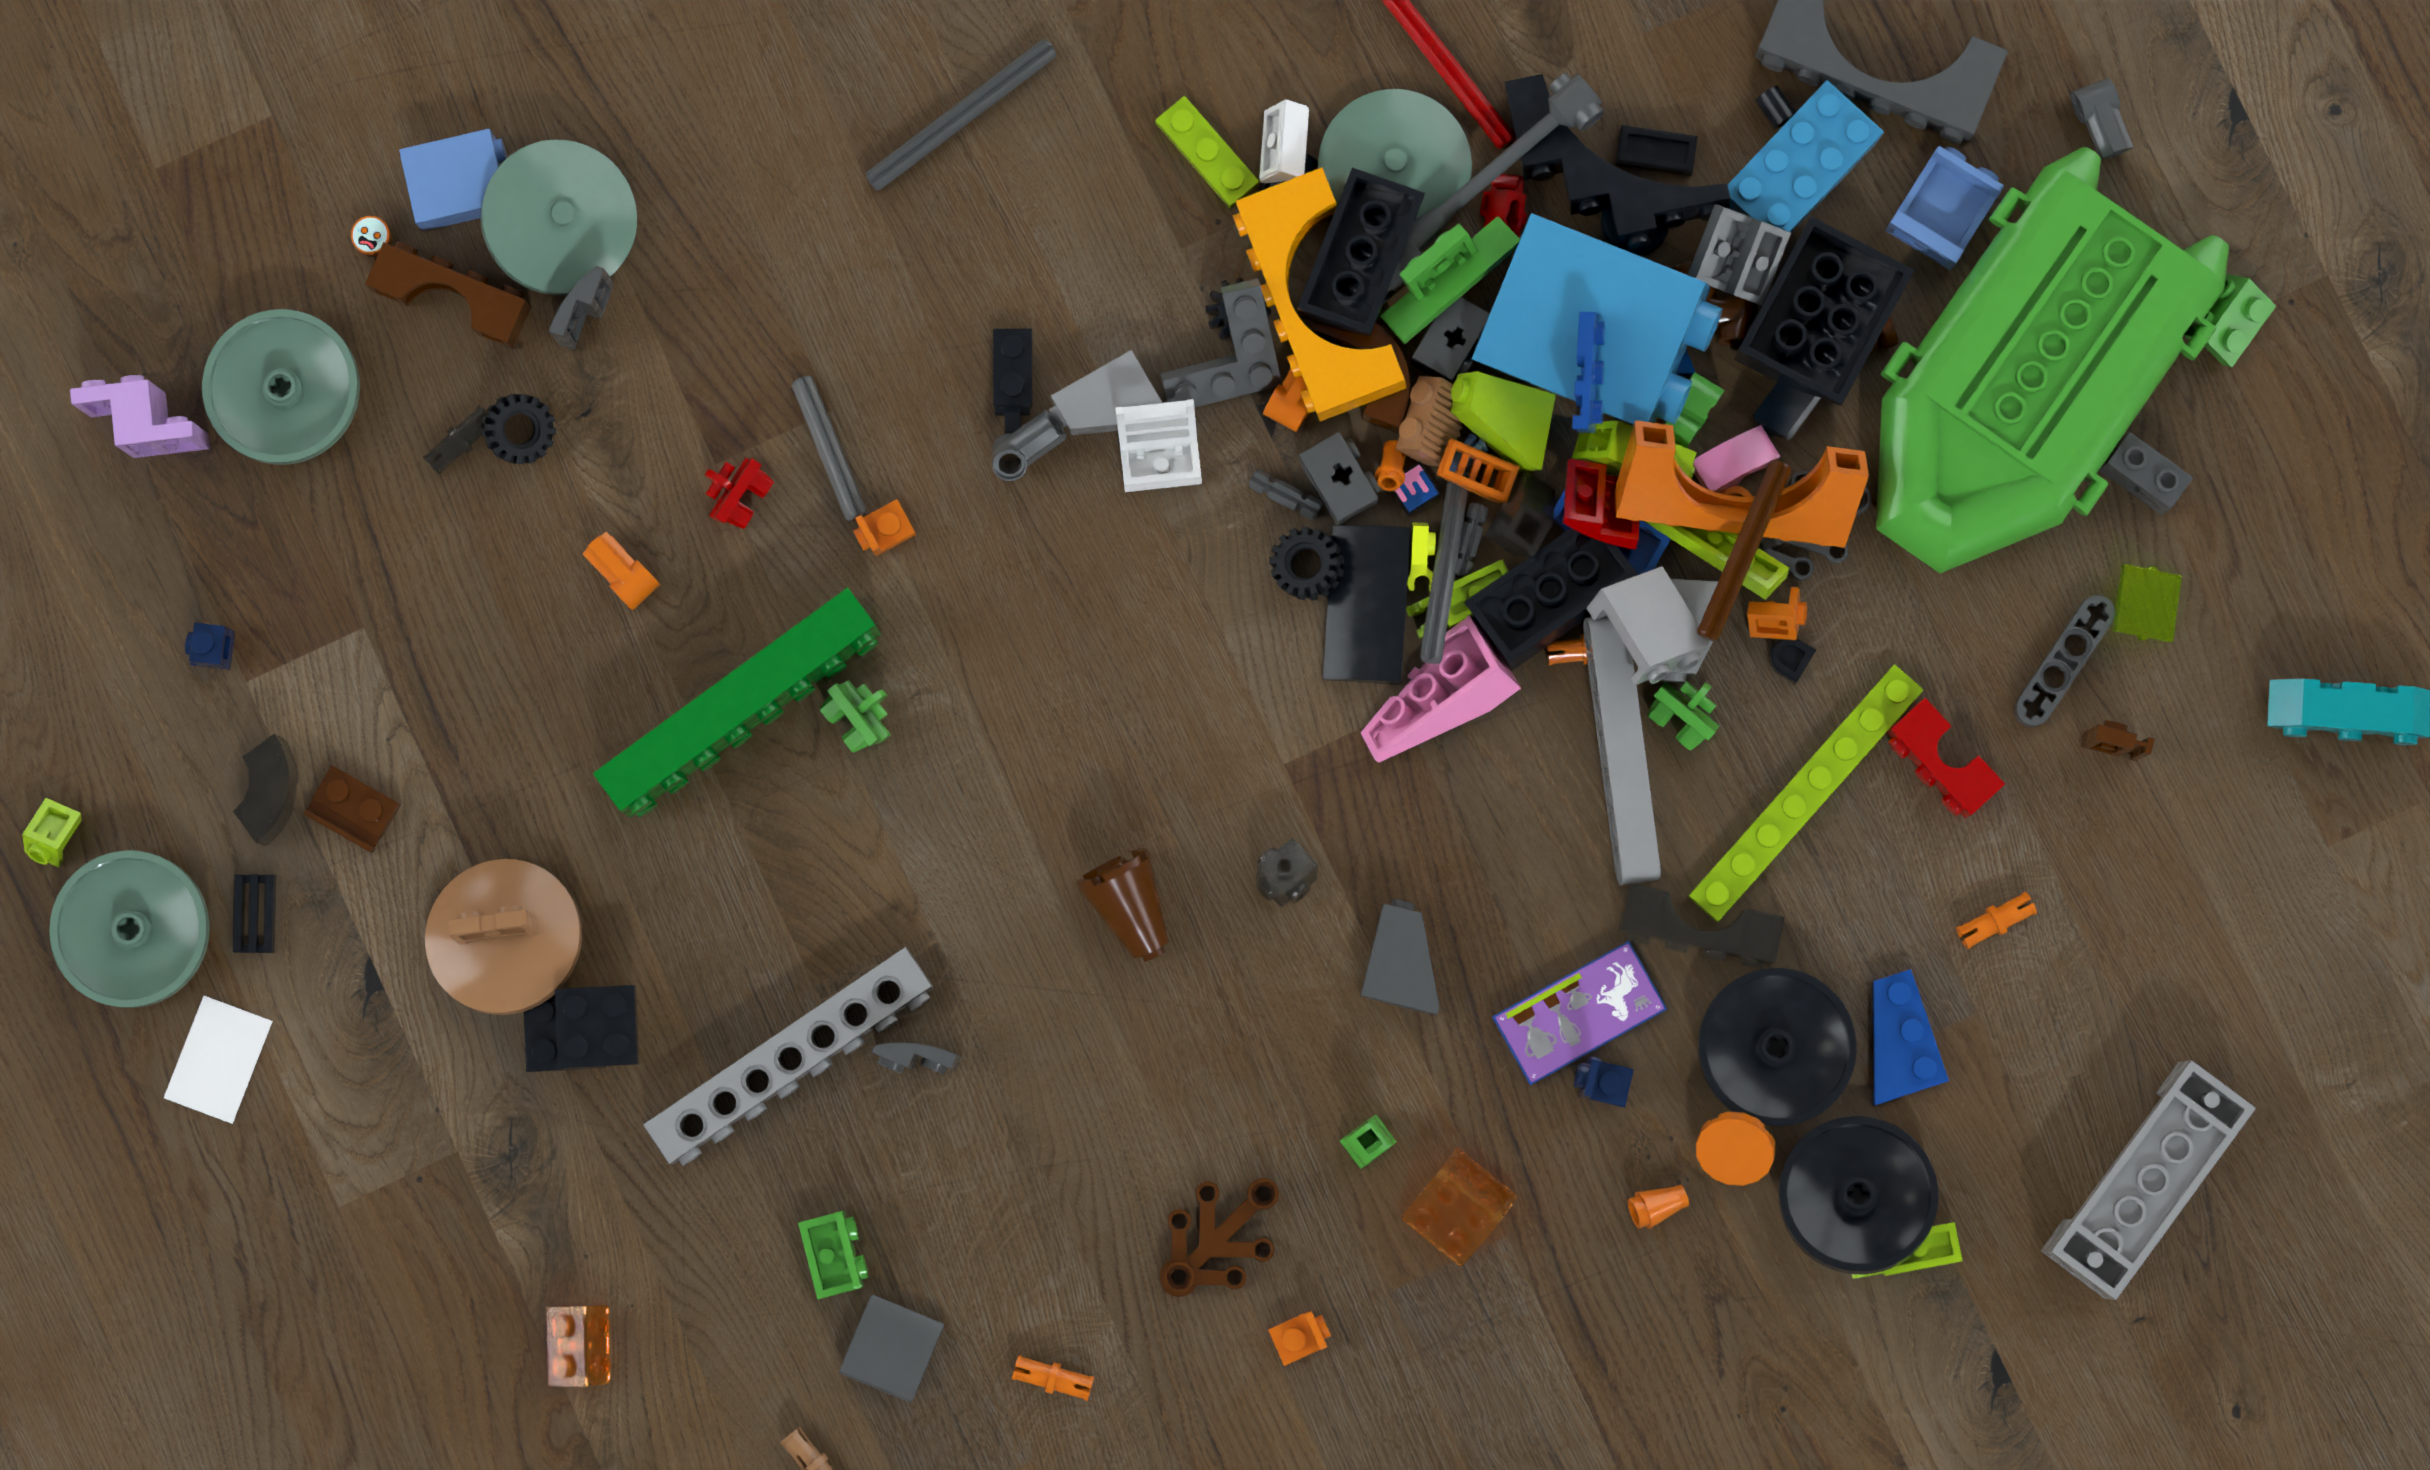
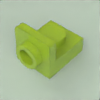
M45 798L22 834L25 853L39 864L46 865L49 863L60 867L63 862L62 851L82 821L81 813Z

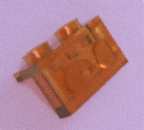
M608 1306L546 1307L548 1387L609 1384L611 1361L609 1353L610 1320Z

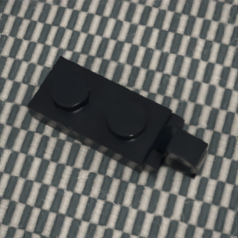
M993 329V406L996 416H1004L1005 433H1014L1021 428V415H1030V407H1033L1032 329Z

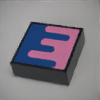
M1421 462L1406 470L1405 482L1397 490L1392 491L1407 516L1412 515L1441 496V493Z

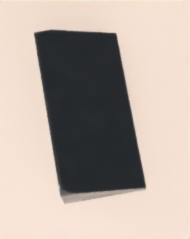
M1777 382L1752 418L1769 435L1789 440L1821 398Z

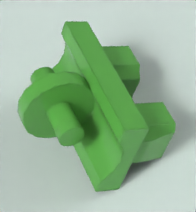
M847 680L840 685L837 683L827 690L830 696L819 709L827 721L832 724L839 722L845 716L854 727L842 736L844 743L851 752L854 753L868 746L881 743L891 736L881 722L888 715L880 704L888 696L883 689L872 694L865 684L856 689L850 680Z
M1688 681L1684 683L1680 691L1691 700L1687 699L1669 683H1664L1654 695L1657 699L1653 702L1647 714L1650 719L1661 727H1664L1674 714L1685 721L1687 724L1675 738L1690 751L1704 739L1709 741L1720 726L1697 707L1699 705L1710 714L1717 706L1705 696L1712 688L1706 682L1700 690H1697Z

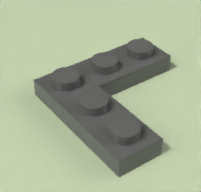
M1258 278L1220 288L1235 355L1160 373L1167 402L1193 399L1195 408L1274 388L1279 384L1282 385Z

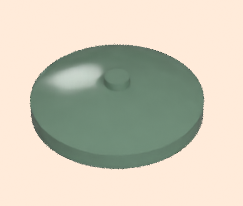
M1386 89L1355 99L1336 115L1323 136L1318 155V169L1323 168L1337 205L1352 167L1425 193L1416 217L1418 218L1428 211L1440 207L1470 181L1472 160L1469 143L1461 125L1443 105L1418 92L1404 89Z
M557 139L545 140L517 150L494 172L482 199L481 228L485 243L493 259L514 281L540 293L568 295L576 283L595 266L604 268L608 275L611 276L623 264L635 239L637 210L633 193L626 178L618 167L605 155L578 142Z
M288 309L262 311L240 320L229 328L213 347L207 359L202 380L204 407L212 426L221 438L246 457L262 463L276 465L304 462L332 447L350 426L360 395L358 367L345 341L336 331L320 319L307 313Z
M142 851L112 852L89 861L66 881L52 909L49 927L50 943L54 959L60 971L69 983L86 997L115 1007L137 1008L149 1006L177 993L192 979L199 969L209 942L210 922L208 909L196 883L175 863L155 854Z

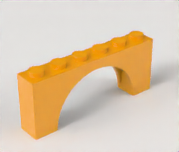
M1321 167L1236 200L1239 213L1232 216L1240 237L1248 234L1253 248L1246 250L1253 271L1262 270L1266 283L1261 285L1262 294L1267 307L1276 306L1280 318L1274 320L1273 323L1281 343L1289 340L1294 354L1287 356L1293 375L1295 378L1302 376L1307 389L1300 393L1308 414L1316 411L1321 422L1406 389V382L1391 344L1374 349H1350L1332 344L1313 333L1302 322L1292 306L1289 294V274L1294 255L1305 236L1321 221L1333 215L1337 207L1323 168Z

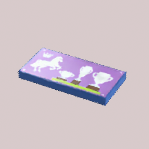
M1627 941L1492 1016V1019L1529 1085H1532L1667 1010L1632 945Z

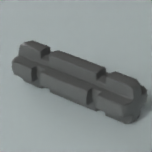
M1257 469L1249 481V487L1260 494L1263 492L1267 493L1268 498L1293 511L1295 509L1299 510L1300 515L1310 520H1314L1322 507L1321 500L1311 495H1308V497L1303 495L1304 491L1277 477L1275 480L1272 479L1271 474L1262 469Z
M1470 503L1465 516L1467 522L1463 523L1456 577L1463 578L1471 574L1473 567L1471 560L1476 557L1484 529L1481 526L1485 524L1489 512L1488 507L1485 505Z

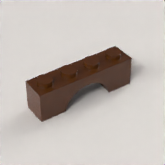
M397 241L395 246L383 242L365 283L373 293L408 306L418 296L429 291L447 290L457 293L466 299L469 305L472 320L471 328L477 335L514 349L531 309L528 302L522 299L524 296L523 292L504 284L501 290L487 284L489 281L487 277L474 271L467 270L466 275L453 271L454 265L442 258L432 256L429 261L416 256L418 250L405 243Z

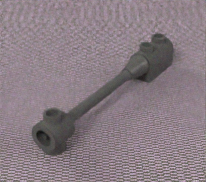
M1566 72L1556 78L1549 86V89L1554 93L1548 98L1549 113L1440 207L1434 208L1416 218L1383 305L1406 286L1399 274L1413 258L1423 254L1422 251L1444 228L1450 217L1558 125L1570 128L1577 126L1582 132L1602 117L1605 111L1600 105L1603 102L1578 73L1571 78Z

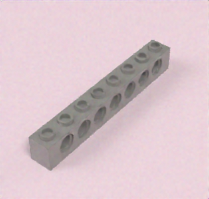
M905 947L643 1125L668 1163L675 1164L679 1161L684 1166L702 1154L699 1147L710 1139L716 1144L735 1131L732 1127L735 1122L743 1117L749 1122L768 1109L764 1104L775 1095L783 1099L800 1087L797 1080L809 1072L813 1077H816L833 1065L830 1061L831 1057L842 1050L845 1055H848L865 1043L862 1036L874 1028L880 1033L898 1021L895 1016L896 1013L907 1006L913 1011L930 999L927 992L934 987L910 951ZM887 982H895L900 989L899 998L891 1004L883 1003L879 997L881 986ZM854 1004H862L867 1010V1018L859 1026L849 1024L846 1017L848 1009ZM822 1026L831 1027L835 1035L833 1043L827 1048H819L814 1041L816 1030ZM789 1048L798 1049L802 1056L801 1064L795 1070H787L782 1065V1055ZM763 1070L769 1077V1084L764 1091L756 1093L749 1086V1078L753 1072ZM724 1092L732 1093L736 1099L734 1111L727 1115L721 1114L716 1106L717 1098ZM692 1114H697L703 1121V1130L695 1137H690L684 1130V1121Z

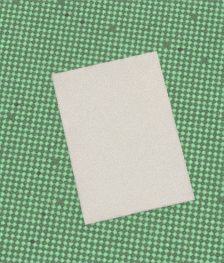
M203 996L164 1098L233 1124L273 1021Z

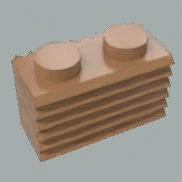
M1418 376L1417 383L1413 386L1410 393L1411 402L1406 418L1399 427L1400 437L1396 450L1410 456V458L1415 459L1417 462H1421L1422 465H1440L1448 440L1450 438L1457 440V437L1460 436L1459 430L1463 428L1462 422L1450 412L1453 401L1451 398L1453 384L1442 377Z

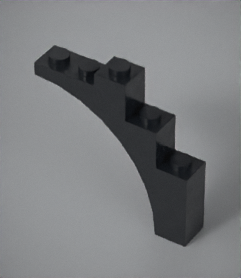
M1543 74L1505 81V95L1515 142L1549 113L1548 98L1550 94ZM1558 125L1519 159L1524 180L1546 181L1553 178L1555 174L1562 173L1571 215L1579 213L1583 216L1595 215L1601 212L1603 208L1609 207L1617 246L1621 249L1628 248L1629 250L1636 251L1648 247L1651 243L1657 241V227L1660 226L1671 229L1682 226L1689 220L1701 218L1703 221H1709L1715 204L1730 209V194L1727 183L1693 187L1666 185L1636 177L1607 163L1588 149L1568 127Z

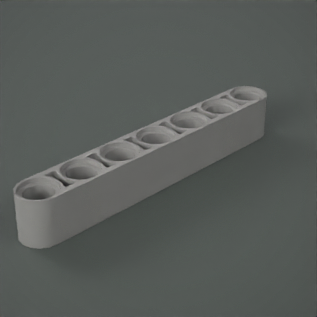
M1608 616L1595 621L1592 617L1585 618L1583 623L1584 640L1617 881L1620 886L1657 881L1660 879L1661 869L1637 685L1631 679L1635 674L1633 657Z

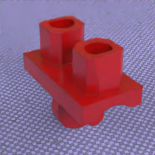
M745 457L730 481L728 479L735 469L730 463L725 462L719 473L708 468L704 476L711 480L712 484L705 494L715 500L722 488L725 489L708 516L719 523L725 524L727 522L744 529L753 517L754 511L740 503V498L747 489L763 499L774 483L764 471L760 470L762 464L753 458L748 459Z

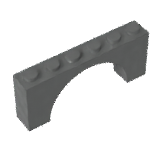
M1824 0L1777 1L1755 55V58L1762 60L1761 64L1764 67L1777 72H1782L1785 69L1795 73L1799 81L1811 86L1823 85L1828 80L1850 101L1857 98L1869 103L1868 107L1877 113L1889 115L1892 112L1904 117V122L1918 129L1929 127L1939 131L1943 139L1952 143L1960 144L1962 141L1969 143L1974 136L2008 50L1972 36L1960 57L1942 72L1915 82L1898 83L1883 81L1855 68L1837 50L1826 27L1823 8Z

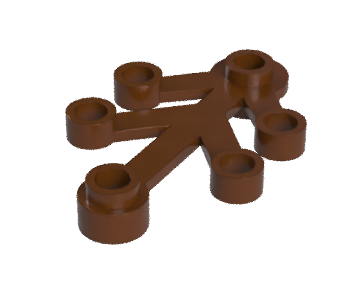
M1259 1178L1253 1181L1248 1188V1198L1216 1230L1215 1202L1219 1198V1189L1212 1182L1201 1183L1196 1189V1197L1200 1202L1199 1247L1188 1258L1186 1231L1191 1226V1216L1183 1209H1177L1170 1213L1168 1225L1172 1230L1171 1259L1162 1266L1159 1274L1160 1284L1168 1294L1175 1297H1183L1193 1292L1197 1285H1226L1230 1289H1239L1244 1286L1247 1277L1244 1269L1240 1266H1230L1225 1271L1199 1269L1210 1257L1255 1258L1261 1262L1268 1261L1273 1257L1275 1248L1273 1243L1267 1238H1259L1254 1242H1226L1259 1209L1266 1210L1276 1204L1279 1198V1190L1272 1180ZM1208 1185L1214 1188L1215 1197L1213 1200L1204 1201L1201 1198L1200 1190L1202 1187ZM1260 1186H1266L1271 1191L1269 1200L1265 1202L1259 1201L1255 1195L1257 1188ZM1181 1213L1186 1216L1187 1225L1184 1228L1177 1229L1173 1226L1172 1218L1175 1214ZM1266 1242L1269 1244L1271 1251L1267 1257L1262 1258L1255 1253V1247L1258 1243ZM1177 1269L1185 1271L1187 1275L1186 1282L1181 1285L1175 1284L1171 1278L1173 1271ZM1231 1270L1241 1272L1243 1278L1240 1284L1231 1285L1228 1282L1227 1274Z

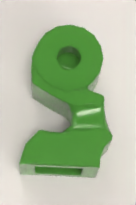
M1694 372L1690 379L1692 386L1676 424L1674 425L1667 421L1665 423L1666 425H1673L1675 444L1685 448L1689 446L1693 437L1697 436L1708 418V412L1711 408L1715 407L1725 391Z
M1376 1114L1339 1140L1360 1169L1367 1166L1397 1142Z

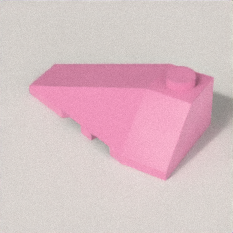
M1469 615L1465 620L1459 622L1446 632L1442 661L1439 664L1424 663L1420 669L1414 667L1407 676L1410 679L1408 684L1398 696L1389 697L1362 730L1361 735L1372 756L1379 763L1490 712L1520 690L1521 687L1485 633Z

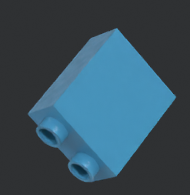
M1531 213L1472 360L1576 402L1574 396L1575 381L1577 375H1581V367L1577 366L1579 312H1596L1599 314V321H1605L1606 327L1605 344L1598 345V361H1604L1605 367L1604 384H1597V400H1603V414L1631 425L1634 424L1635 420L1656 423L1657 418L1675 425L1692 386L1691 380L1676 375L1687 346L1703 352L1706 351L1717 328L1723 308L1706 302L1711 288L1704 281Z

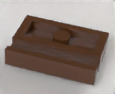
M2105 720L2104 725L2098 724L2084 732L2081 747L2117 757L2128 753L2131 754L2130 760L2137 761L2151 754L2155 739L2148 737L2138 741L2136 740L2137 734L2127 732V725Z
M331 765L315 792L312 802L303 814L373 853L378 841L385 834L401 804Z

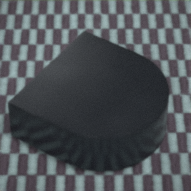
M1780 639L1770 650L1769 663L1777 674L1796 684L1816 649L1799 639Z

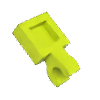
M1412 522L1411 568L1407 581L1409 591H1414V582L1418 576H1426L1429 579V591L1431 590L1433 571L1427 567V557L1435 556L1436 533L1429 532L1428 523Z

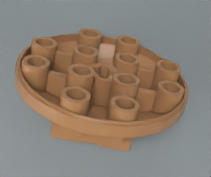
M498 859L483 862L455 877L442 890L432 906L425 932V949L428 963L433 975L442 988L462 1005L481 1013L493 1015L524 1012L551 998L555 994V989H560L573 972L579 958L582 943L581 918L569 891L555 876L545 869L516 859Z

